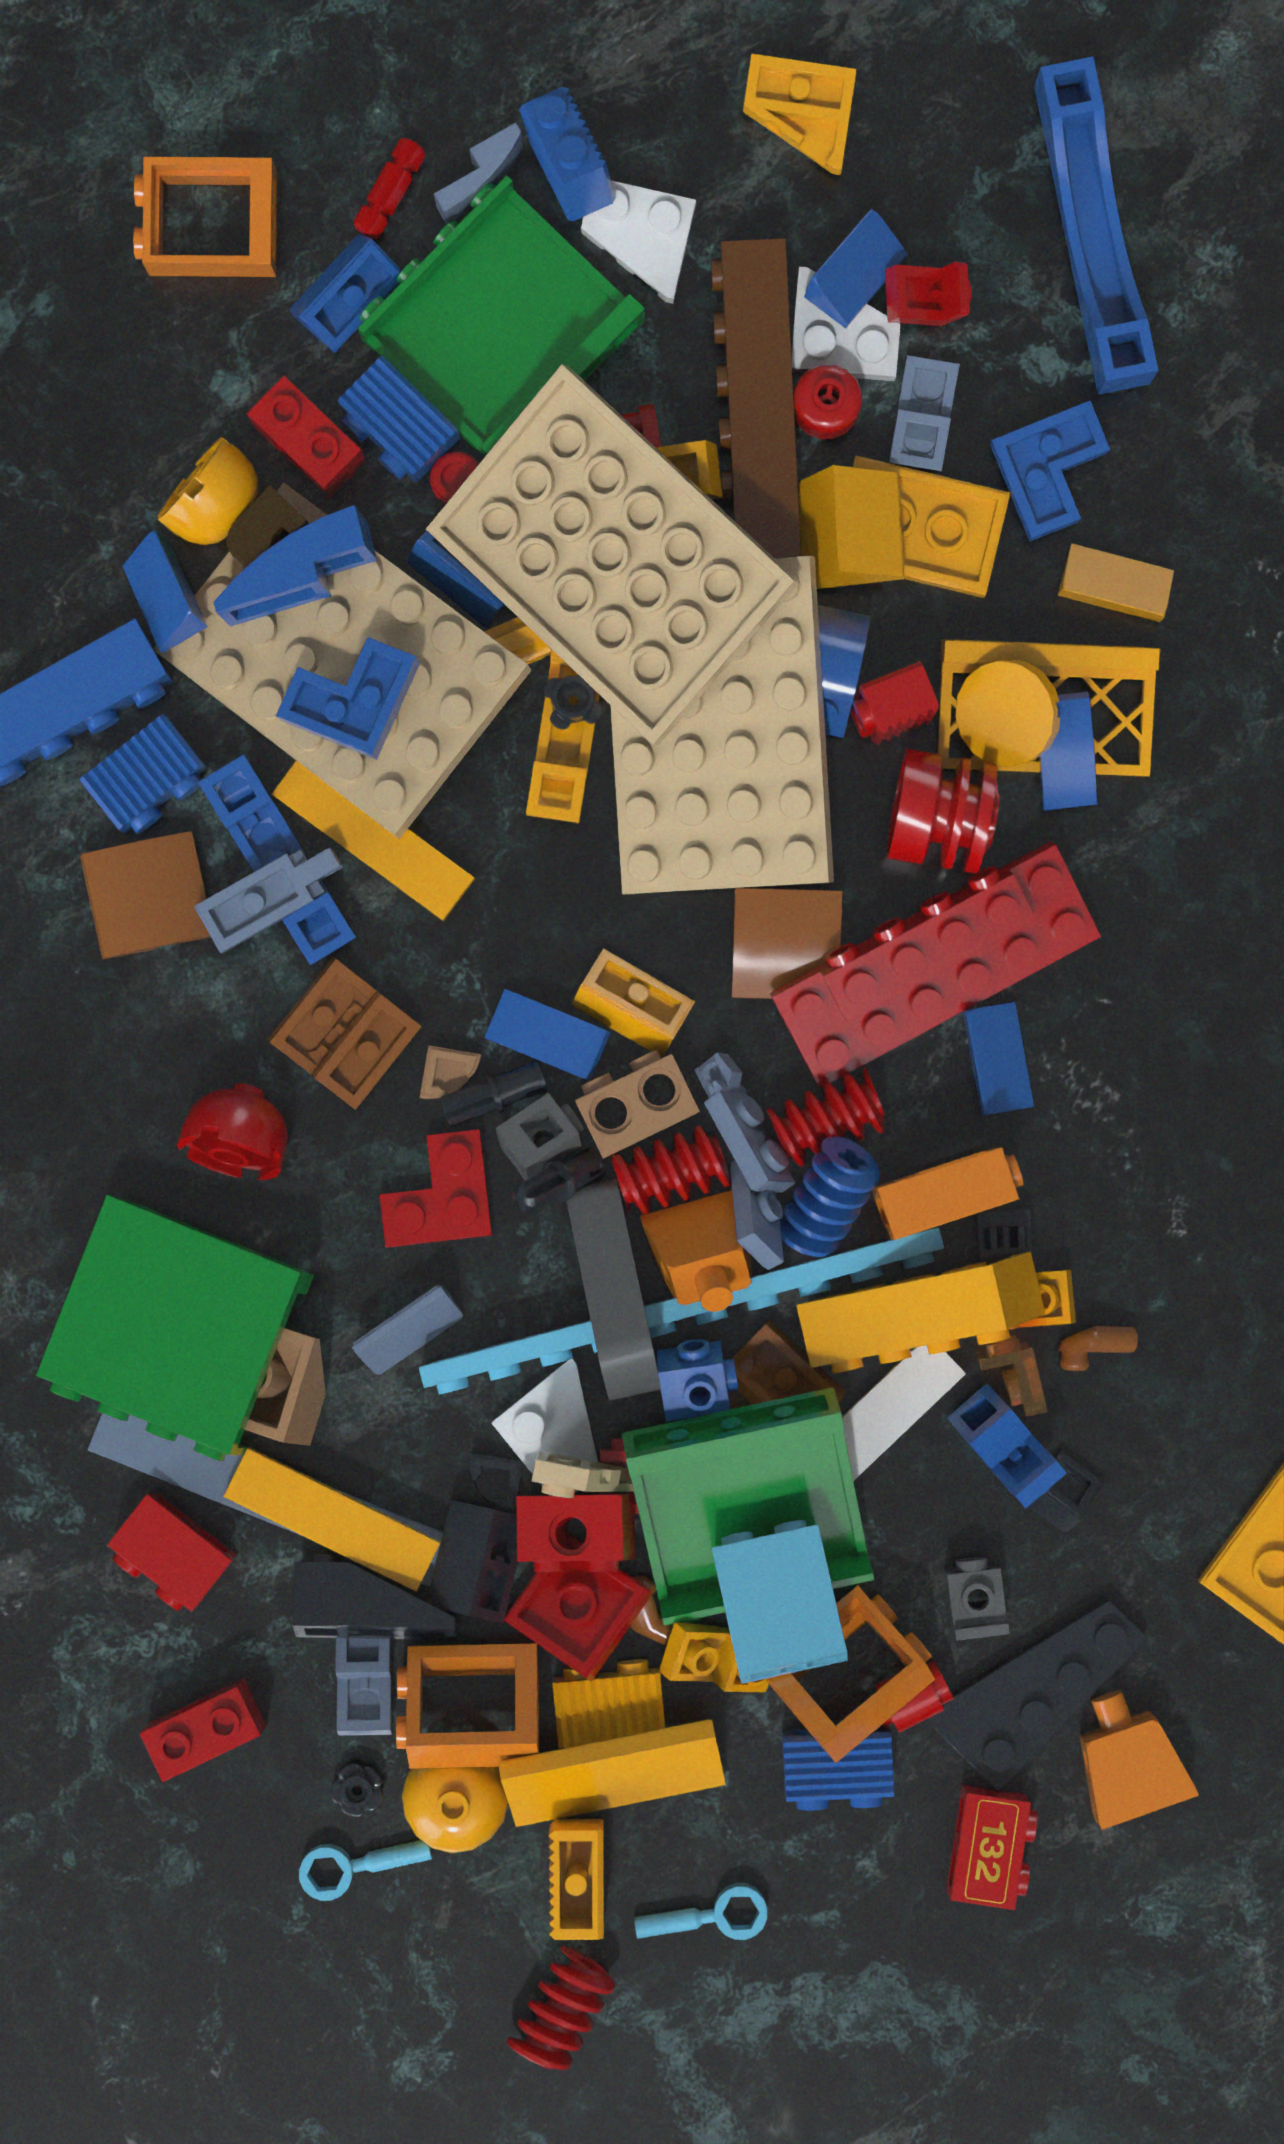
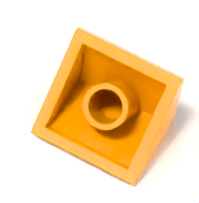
M832 465L797 482L801 556L815 557L817 589L905 579L899 474L897 472Z

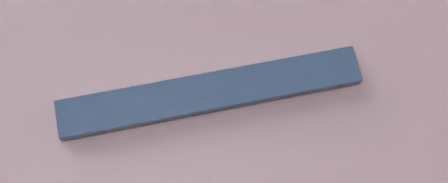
M102 1413L88 1451L294 1532L223 1497L244 1455H226L224 1461H218L195 1452L193 1449L196 1442L180 1435L177 1436L176 1441L166 1440L145 1430L147 1421L132 1415L129 1416L128 1421H122ZM344 1493L437 1540H442L443 1532ZM440 1545L421 1582L429 1587Z

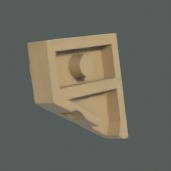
M539 1451L536 1457L532 1482L543 1483L542 1493L564 1498H574L575 1490L634 1492L628 1467Z

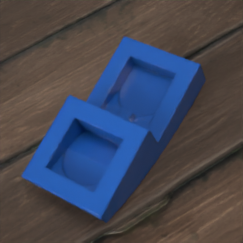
M1088 692L1058 695L1059 703H1056L1058 708L1057 718L1060 717V728L1051 747L1039 756L1043 809L1053 810L1097 805L1094 742Z
M504 989L484 1038L591 1081L611 1032Z

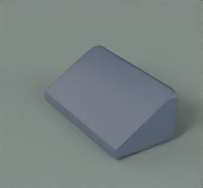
M439 1284L355 1341L352 1349L373 1373L379 1375L460 1321L463 1313L445 1286Z

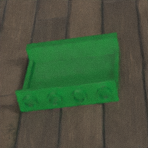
M507 175L497 186L490 182L477 193L471 202V207L474 209L460 224L453 220L439 232L433 242L437 247L423 261L415 258L401 271L396 280L400 285L386 299L382 296L375 298L361 313L359 319L363 323L358 327L362 341L379 357L383 356L459 430V434L483 458L486 457L562 364L569 366L579 377L586 381L645 321V308L630 294L625 298L513 189V181Z
M106 1195L36 1376L52 1382L50 1391L61 1397L80 1402L82 1395L100 1402L97 1411L107 1416L128 1421L129 1416L132 1415L147 1421L145 1430L155 1436L176 1441L177 1436L180 1435L196 1442L193 1450L206 1457L224 1461L226 1455H244L247 1447L239 1443L297 1294H307L314 1274L128 1199Z
M834 1387L622 1433L627 1466L634 1488L658 1594L663 1625L674 1624V1622L694 1623L703 1617L725 1612L712 1552L713 1547L722 1546V1538L741 1532H752L754 1538L775 1534V1526L790 1521L804 1520L807 1527L818 1524L833 1589L847 1590L856 1587L860 1583L874 1580L844 1437L845 1429Z

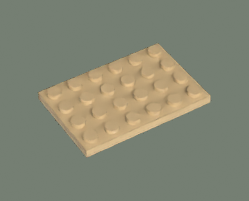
M563 364L426 528L432 536L652 745H660L800 583L569 366Z
M284 482L277 490L309 523L327 516L326 513ZM376 551L377 561L327 576L331 592L330 597L230 627L216 613L213 603L232 580L244 570L229 552L194 596L208 627L164 653L159 651L157 644L154 650L318 778L400 839L531 672V668ZM368 637L412 654L421 661L377 760L282 722L276 717L297 667L346 686Z
M801 556L776 559L800 583L660 745H652L611 706L622 894L834 882L815 557Z

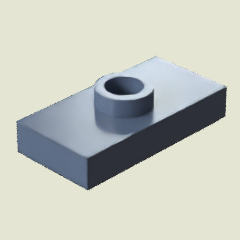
M736 1161L731 1162L730 1172L737 1242L764 1268L769 1270L784 1262L779 1221L783 1216V1210L777 1198V1193L768 1190L763 1192L751 1190Z

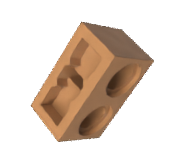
M655 1050L630 1062L629 1065L633 1073L613 1081L610 1073H607L581 1086L585 1096L575 1100L603 1159L700 1112L672 1054L661 1058L658 1050ZM654 1075H664L674 1084L675 1095L666 1105H653L644 1096V1084ZM606 1098L619 1099L627 1109L626 1120L618 1128L606 1129L596 1120V1108Z

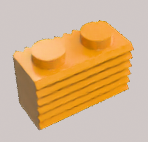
M646 1659L621 1661L616 1663L617 1671L597 1673L592 1682L569 1666L564 1667L563 1676L553 1678L559 1748L573 1747L666 1728L660 1667L649 1668L648 1660Z
M555 1819L550 1824L549 1935L554 1940L603 1939L604 1820Z

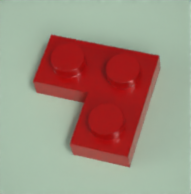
M480 1129L426 1135L432 1189L380 1195L385 1248L492 1235Z

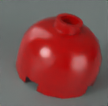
M238 1083L234 1084L232 1089H219L205 1094L192 1106L182 1126L177 1147L180 1150L187 1145L189 1147L187 1158L209 1170L241 1178L243 1174L242 1167L250 1170H259L257 1180H268L278 1177L283 1166L288 1144L286 1122L276 1106L263 1098L264 1092L252 1085Z

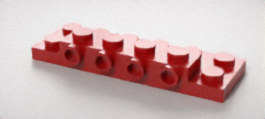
M1050 841L998 870L995 866L980 870L978 874H973L968 878V886L951 895L949 892H942L928 898L920 905L922 911L905 920H902L901 917H896L885 921L873 930L874 936L857 946L854 943H847L835 948L826 955L825 959L827 962L769 992L819 1088H822L825 1083L837 1080L1101 937L1056 844Z

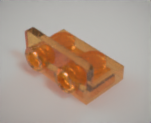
M1010 1335L1009 1339L985 1344L986 1351L975 1353L981 1370L1011 1365V1369L1002 1371L1008 1401L1011 1402V1406L1020 1405L1026 1417L1048 1412L1034 1351L1028 1342L1019 1343L1016 1335Z

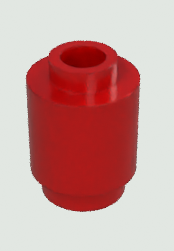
M935 1661L926 1664L935 1680L884 1722V1728L895 1724L898 1732L901 1733L944 1711L942 1705L954 1700ZM897 1674L875 1684L877 1691Z

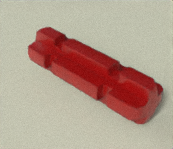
M401 138L391 154L393 156L392 163L386 162L367 196L369 204L367 206L362 205L354 219L355 228L369 238L378 239L388 224L386 216L393 215L412 181L411 172H417L425 158L424 149L410 139Z

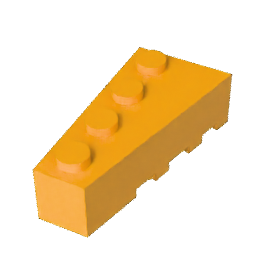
M1031 1251L1012 1255L1009 1258L987 1265L986 1261L942 1272V1275L935 1276V1273L924 1274L893 1282V1285L887 1286L886 1283L819 1297L796 1305L810 1367L830 1364L832 1373H840L863 1367L862 1358L878 1355L880 1364H886L911 1358L910 1348L927 1345L928 1353L931 1355L961 1348L959 1342L961 1338L976 1336L978 1345L1009 1339L1010 1328L1045 1315Z

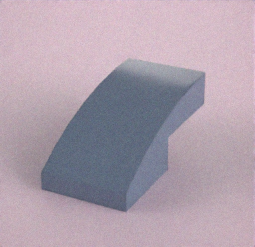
M516 123L470 148L471 161L475 170L434 193L436 207L446 225L473 209L471 202L477 193L490 182L497 186L510 170L523 147L521 131Z
M906 355L889 463L942 471L960 364Z
M336 1638L338 1736L392 1735L391 1639Z

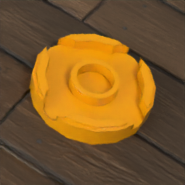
M1003 659L982 665L965 679L957 695L955 717L960 735L972 753L987 763L1009 768L1034 761L1051 747L1060 728V717L1057 718L1058 708L1056 703H1059L1056 689L1043 671L1027 661Z

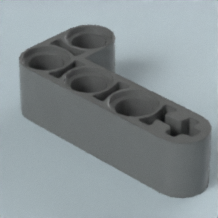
M617 1178L587 1184L579 1188L573 1198L566 1202L597 1354L609 1401L661 1390L658 1367Z

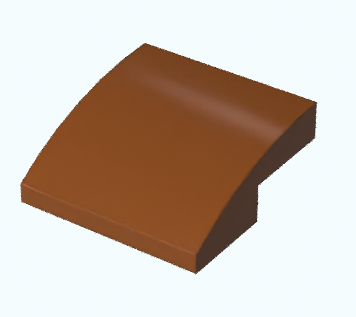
M192 831L137 841L80 855L102 960L211 937L194 906L207 898Z
M735 888L732 998L772 999L769 992L827 962L825 959L826 955L841 946L842 891Z
M332 957L267 1040L356 1110L422 1026L339 960Z
M770 1319L731 1358L735 1362L739 1391L729 1392L730 1409L832 1387L835 1389L838 1403L846 1394V1391L820 1366L811 1368L808 1355Z

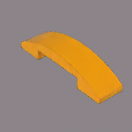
M553 650L551 651L548 681L552 678L561 680L567 676L578 675ZM594 690L595 701L599 704L600 694ZM545 696L526 815L579 823L596 723L588 724L582 721L572 723L565 730L555 728L550 721V716L553 712L551 699ZM572 696L568 699V703L574 706L578 703V698Z

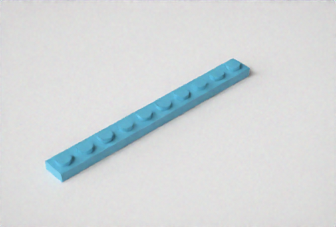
M933 1227L897 1240L888 1239L831 1256L752 1276V1283L747 1288L732 1292L733 1300L729 1306L747 1302L749 1311L780 1303L777 1293L798 1288L800 1297L830 1290L829 1279L850 1274L852 1283H857L882 1276L881 1265L901 1260L903 1268L909 1269L934 1262L932 1252L944 1249L939 1227ZM674 1297L644 1305L651 1338L677 1331L674 1323L676 1320L695 1316L697 1325L728 1317L726 1309L711 1312L702 1307L701 1301L681 1305L677 1304ZM591 1320L423 1364L419 1367L423 1386L427 1388L436 1385L438 1393L444 1394L469 1387L468 1376L488 1371L491 1381L521 1373L520 1362L539 1357L542 1367L573 1359L572 1348L592 1344L593 1351L596 1353L597 1349Z

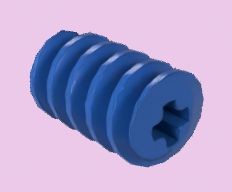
M829 1137L821 1143V1150L823 1152H818L814 1155L812 1159L813 1168L805 1171L803 1175L804 1184L796 1187L794 1190V1200L786 1204L784 1208L785 1216L779 1219L781 1240L800 1253L814 1257L834 1255L840 1249L843 1238L850 1232L852 1223L860 1215L861 1207L868 1201L871 1191L880 1180V1170L877 1162L869 1152L848 1138Z

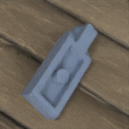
M328 848L309 860L306 859L302 850H299L292 855L285 854L202 901L194 906L219 952L223 954L315 901L314 898L325 893L319 881L340 870L343 866L333 848Z
M714 1054L694 1070L709 1097L704 1104L751 1190L760 1192L768 1190L775 1193H783L796 1183L787 1168L789 1165L788 1157L781 1146L773 1141L763 1124L764 1114L760 1106L754 1099L745 1094L746 1089L740 1084L742 1078L741 1070L728 1054Z

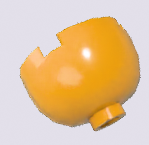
M220 437L195 463L197 467L186 480L182 479L157 516V520L164 524L167 529L187 542L201 545L219 543L227 537L232 525L252 505L258 495V476L252 463L237 447L230 444L223 437Z
M499 1767L410 1769L402 1793L404 1815L415 1835L431 1848L449 1853L470 1851L490 1840L504 1822L508 1807V1800L501 1782Z

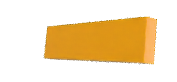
M298 761L293 764L272 793L275 798L443 922L475 880L473 876L409 829L405 831L400 839L395 837Z
M250 1447L247 1448L223 1496L416 1592L441 1543L440 1540Z

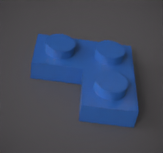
M1091 401L995 438L990 442L991 449L1029 542L1078 523L1081 519L1062 472L1108 454L1110 451Z
M368 637L346 686L297 667L276 717L282 722L377 760L421 661L412 654Z

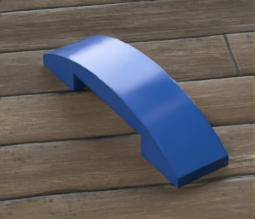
M245 755L240 756L198 782L254 872L285 854L292 855L299 850H302L306 859L309 860ZM322 880L319 882L325 893L314 898L315 901L282 919L310 965L356 938Z

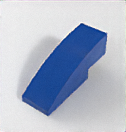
M353 505L324 516L289 534L257 557L232 580L213 602L216 613L231 627L330 597L331 592L327 576L377 561L367 520L357 507Z

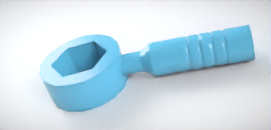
M422 1840L400 1844L399 1846L369 1851L364 1857L351 1860L349 1854L342 1847L334 1844H320L312 1848L304 1856L299 1868V1881L303 1890L312 1898L320 1901H331L342 1896L349 1888L355 1872L367 1870L374 1873L401 1867L402 1865L432 1860L431 1847ZM333 1857L344 1872L338 1886L319 1887L309 1873L314 1859Z
M733 1883L719 1892L714 1902V1909L700 1911L696 1908L634 1917L636 1935L638 1939L698 1929L702 1924L716 1922L724 1935L735 1940H746L756 1936L763 1929L767 1920V1905L763 1894L756 1887L748 1883ZM731 1897H750L758 1911L750 1925L730 1924L723 1911Z

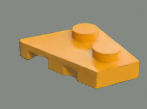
M751 54L743 112L830 173L841 175L856 69Z

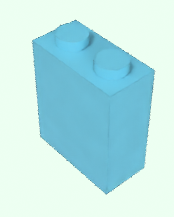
M804 1520L790 1521L775 1526V1534L754 1538L752 1532L736 1533L722 1538V1546L712 1548L741 1684L848 1661L847 1649L818 1524L807 1527Z

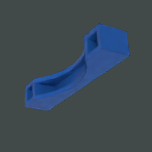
M1094 57L1043 66L1038 73L1034 89L1097 393L1100 395L1149 385L1159 370L1148 318L1133 278L1120 225L1109 160L1104 105Z

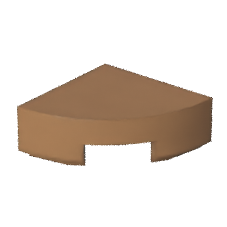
M428 1046L420 1098L437 1099L460 1090L474 1076L482 1055Z

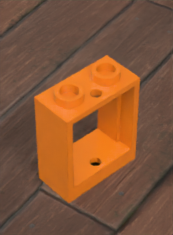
M144 157L143 174H135L134 178L136 207H143V227L134 228L133 245L135 259H142V263L149 276L276 277L277 170L272 158ZM164 184L250 185L249 256L163 255Z
M1002 1147L990 1148L875 1186L872 1193L887 1238L897 1240L1018 1200L1016 1188L1024 1184L1015 1156L1004 1155Z
M856 1586L836 1603L844 1641L865 1623H868L906 1666L901 1672L836 1726L797 1681L811 1669L766 1678L773 1690L835 1763L841 1760L935 1680L926 1665V1662L932 1656L921 1641L912 1632L903 1637L892 1625L898 1620V1617L884 1599L877 1594L870 1600L859 1586Z
M537 1643L408 1646L407 1666H398L397 1668L398 1699H407L406 1716L396 1717L397 1749H406L409 1769L499 1767L498 1763L501 1761L539 1753V1663ZM515 1675V1731L422 1733L424 1676Z

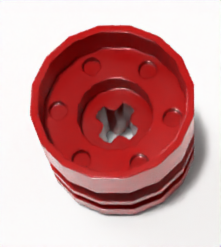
M906 749L895 793L886 858L922 864L931 842L941 844L942 868L951 869L957 848L963 847V872L978 874L982 859L991 846L997 822L1000 794H998L997 764L983 762L976 785L969 784L970 759L962 758L951 781L942 779L943 762L941 754Z

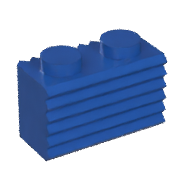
M560 87L523 104L519 111L529 143L567 219L575 221L613 204L616 197L606 161L603 160L598 145L595 144L594 138L591 136L590 130L587 128L573 96L570 95L569 88Z
M383 356L379 357L337 401L341 411L344 413L339 419L340 423L361 443L369 437L382 450L377 457L378 460L399 480L407 474L417 483L434 466L436 461L460 439L459 430Z
M162 714L79 780L119 831L125 834L133 828L139 834L153 825L162 816L158 808L171 797L175 796L178 801H181L194 793L200 787L198 782L203 780L199 775L205 772L208 767L165 714Z
M883 1725L878 1727L837 1763L832 1760L807 1729L782 1730L786 1802L796 1801L797 1809L807 1811L829 1808V1800L850 1799V1806L855 1808H873L883 1805L882 1797H894L892 1736L889 1727L884 1728Z

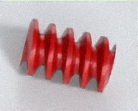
M865 1067L862 1070V1085L850 1074L843 1076V1093H840L830 1082L823 1085L824 1101L820 1102L809 1090L804 1092V1109L802 1110L791 1099L784 1100L783 1118H780L772 1108H766L782 1149L800 1167L806 1165L805 1149L810 1148L815 1154L823 1152L821 1150V1143L826 1138L835 1136L845 1138V1132L849 1131L859 1142L865 1141L864 1124L869 1123L879 1134L885 1132V1114Z
M700 1125L693 1127L692 1144H689L680 1132L673 1134V1150L671 1151L666 1148L660 1139L654 1140L651 1158L645 1154L640 1146L633 1147L632 1164L628 1165L619 1152L612 1154V1164L629 1214L630 1203L632 1202L635 1203L643 1214L649 1213L650 1197L653 1195L664 1208L670 1206L671 1189H675L684 1201L690 1199L692 1182H695L704 1194L711 1192V1176L713 1175L720 1180L724 1187L731 1185L730 1175L714 1129L713 1137H709Z
M560 1946V1950L570 1960L568 1965L551 1962L549 1968L559 1978L557 1984L543 1980L540 1981L538 1987L546 1994L548 2000L546 2002L529 2000L528 2006L538 2016L536 2021L519 2018L517 2025L527 2035L525 2040L509 2036L506 2043L519 2055L547 2069L566 2070L569 2069L573 2061L567 2050H580L584 2042L578 2031L589 2032L594 2025V2021L588 2012L600 2013L604 2008L605 2003L598 1993L612 1994L616 1985L611 1976L597 1962L577 1950Z

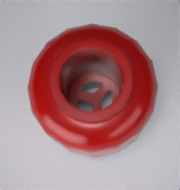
M819 365L809 369L798 380L793 393L794 418L797 425L806 434L818 439H835L846 434L855 425L862 407V390L857 379L847 369L837 365Z

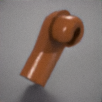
M1094 1326L1064 1338L1058 1347V1351H1061V1368L1063 1370L1085 1371L1089 1367L1088 1352L1133 1353L1138 1343L1136 1329L1132 1326Z
M634 1576V1579L649 1588L653 1594L630 1627L635 1632L667 1647L674 1624L663 1625L662 1615L658 1613L655 1600L653 1599V1595L656 1592L655 1583L647 1576Z

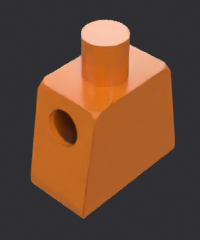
M732 1190L640 1216L652 1259L677 1304L688 1305L701 1301L704 1309L711 1312L721 1311L732 1303V1292L745 1289L752 1283L751 1254L737 1242Z
M1121 1690L1103 1694L1092 1700L1101 1728L1082 1734L1080 1736V1743L1092 1813L1101 1830L1199 1796L1196 1787L1163 1728L1151 1711L1131 1717Z

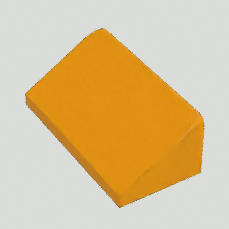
M1071 544L1057 596L1161 622L1167 610L1174 570Z
M603 948L581 984L572 1005L651 1052L658 1050L662 1057L668 1050L695 1001Z

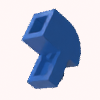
M818 605L825 734L844 738L862 664L871 616Z
M985 1384L947 1417L970 1447L1025 1508L1045 1494L1058 1480L1067 1474L1056 1459L1031 1434L1012 1409L988 1384Z

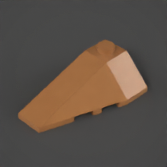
M284 1328L245 1430L283 1443L311 1445L326 1396L320 1339Z

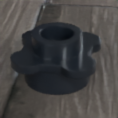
M579 674L577 676H567L561 680L552 678L546 683L544 694L547 698L551 699L553 712L550 716V721L555 728L565 730L572 723L582 721L594 724L601 718L602 707L595 701L594 689ZM572 696L578 698V703L574 706L568 703V699Z

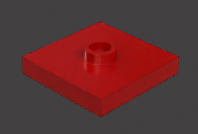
M565 1532L567 1541L573 1547L579 1548L583 1545L582 1542ZM566 1561L567 1571L536 1572L506 1614L504 1621L592 1682L653 1592L620 1568L619 1571L589 1572L587 1571V1561Z

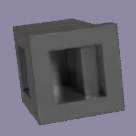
M549 1093L495 1128L501 1149L524 1180L541 1173L546 1163L553 1160L564 1161L582 1148L579 1132L583 1130V1126L568 1104L565 1103L559 1107ZM548 1136L552 1138L539 1148L535 1145L541 1137Z
M971 1557L956 1560V1569L944 1570L951 1632L956 1641L1010 1634L1001 1568L997 1564L988 1565L987 1557ZM975 1589H982L987 1594V1601L980 1608H973L968 1604V1595Z

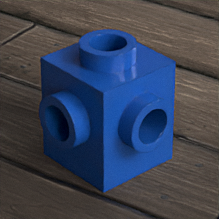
M692 1339L682 1342L678 1347L657 1350L658 1376L666 1421L693 1418L730 1410L729 1392L739 1391L734 1359H723L721 1341L708 1342L704 1339Z

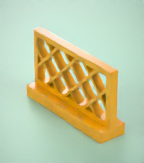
M941 639L940 660L942 663L937 754L942 755L943 768L956 769L962 759L960 757H949L950 735L958 728L957 720L950 725L951 704L955 709L957 704L956 699L952 696L953 673H973L980 666L1003 659H1016L1027 661L1043 671L1046 676L1058 677L1052 682L1055 689L1068 677L1082 678L1095 693L1090 698V708L1101 699L1120 720L1098 742L1093 738L1094 755L1098 752L1107 762L1095 763L1096 774L1150 776L1156 670H1159L1160 649L1138 646ZM1091 678L1111 680L1100 689ZM1122 679L1143 680L1142 701L1127 716H1124L1105 695ZM1141 713L1139 732L1131 724V721ZM1125 727L1139 741L1138 764H1116L1103 749ZM975 754L970 758H964L971 760V770H980L982 763L986 762ZM1034 760L1009 768L997 766V770L1040 772V762Z

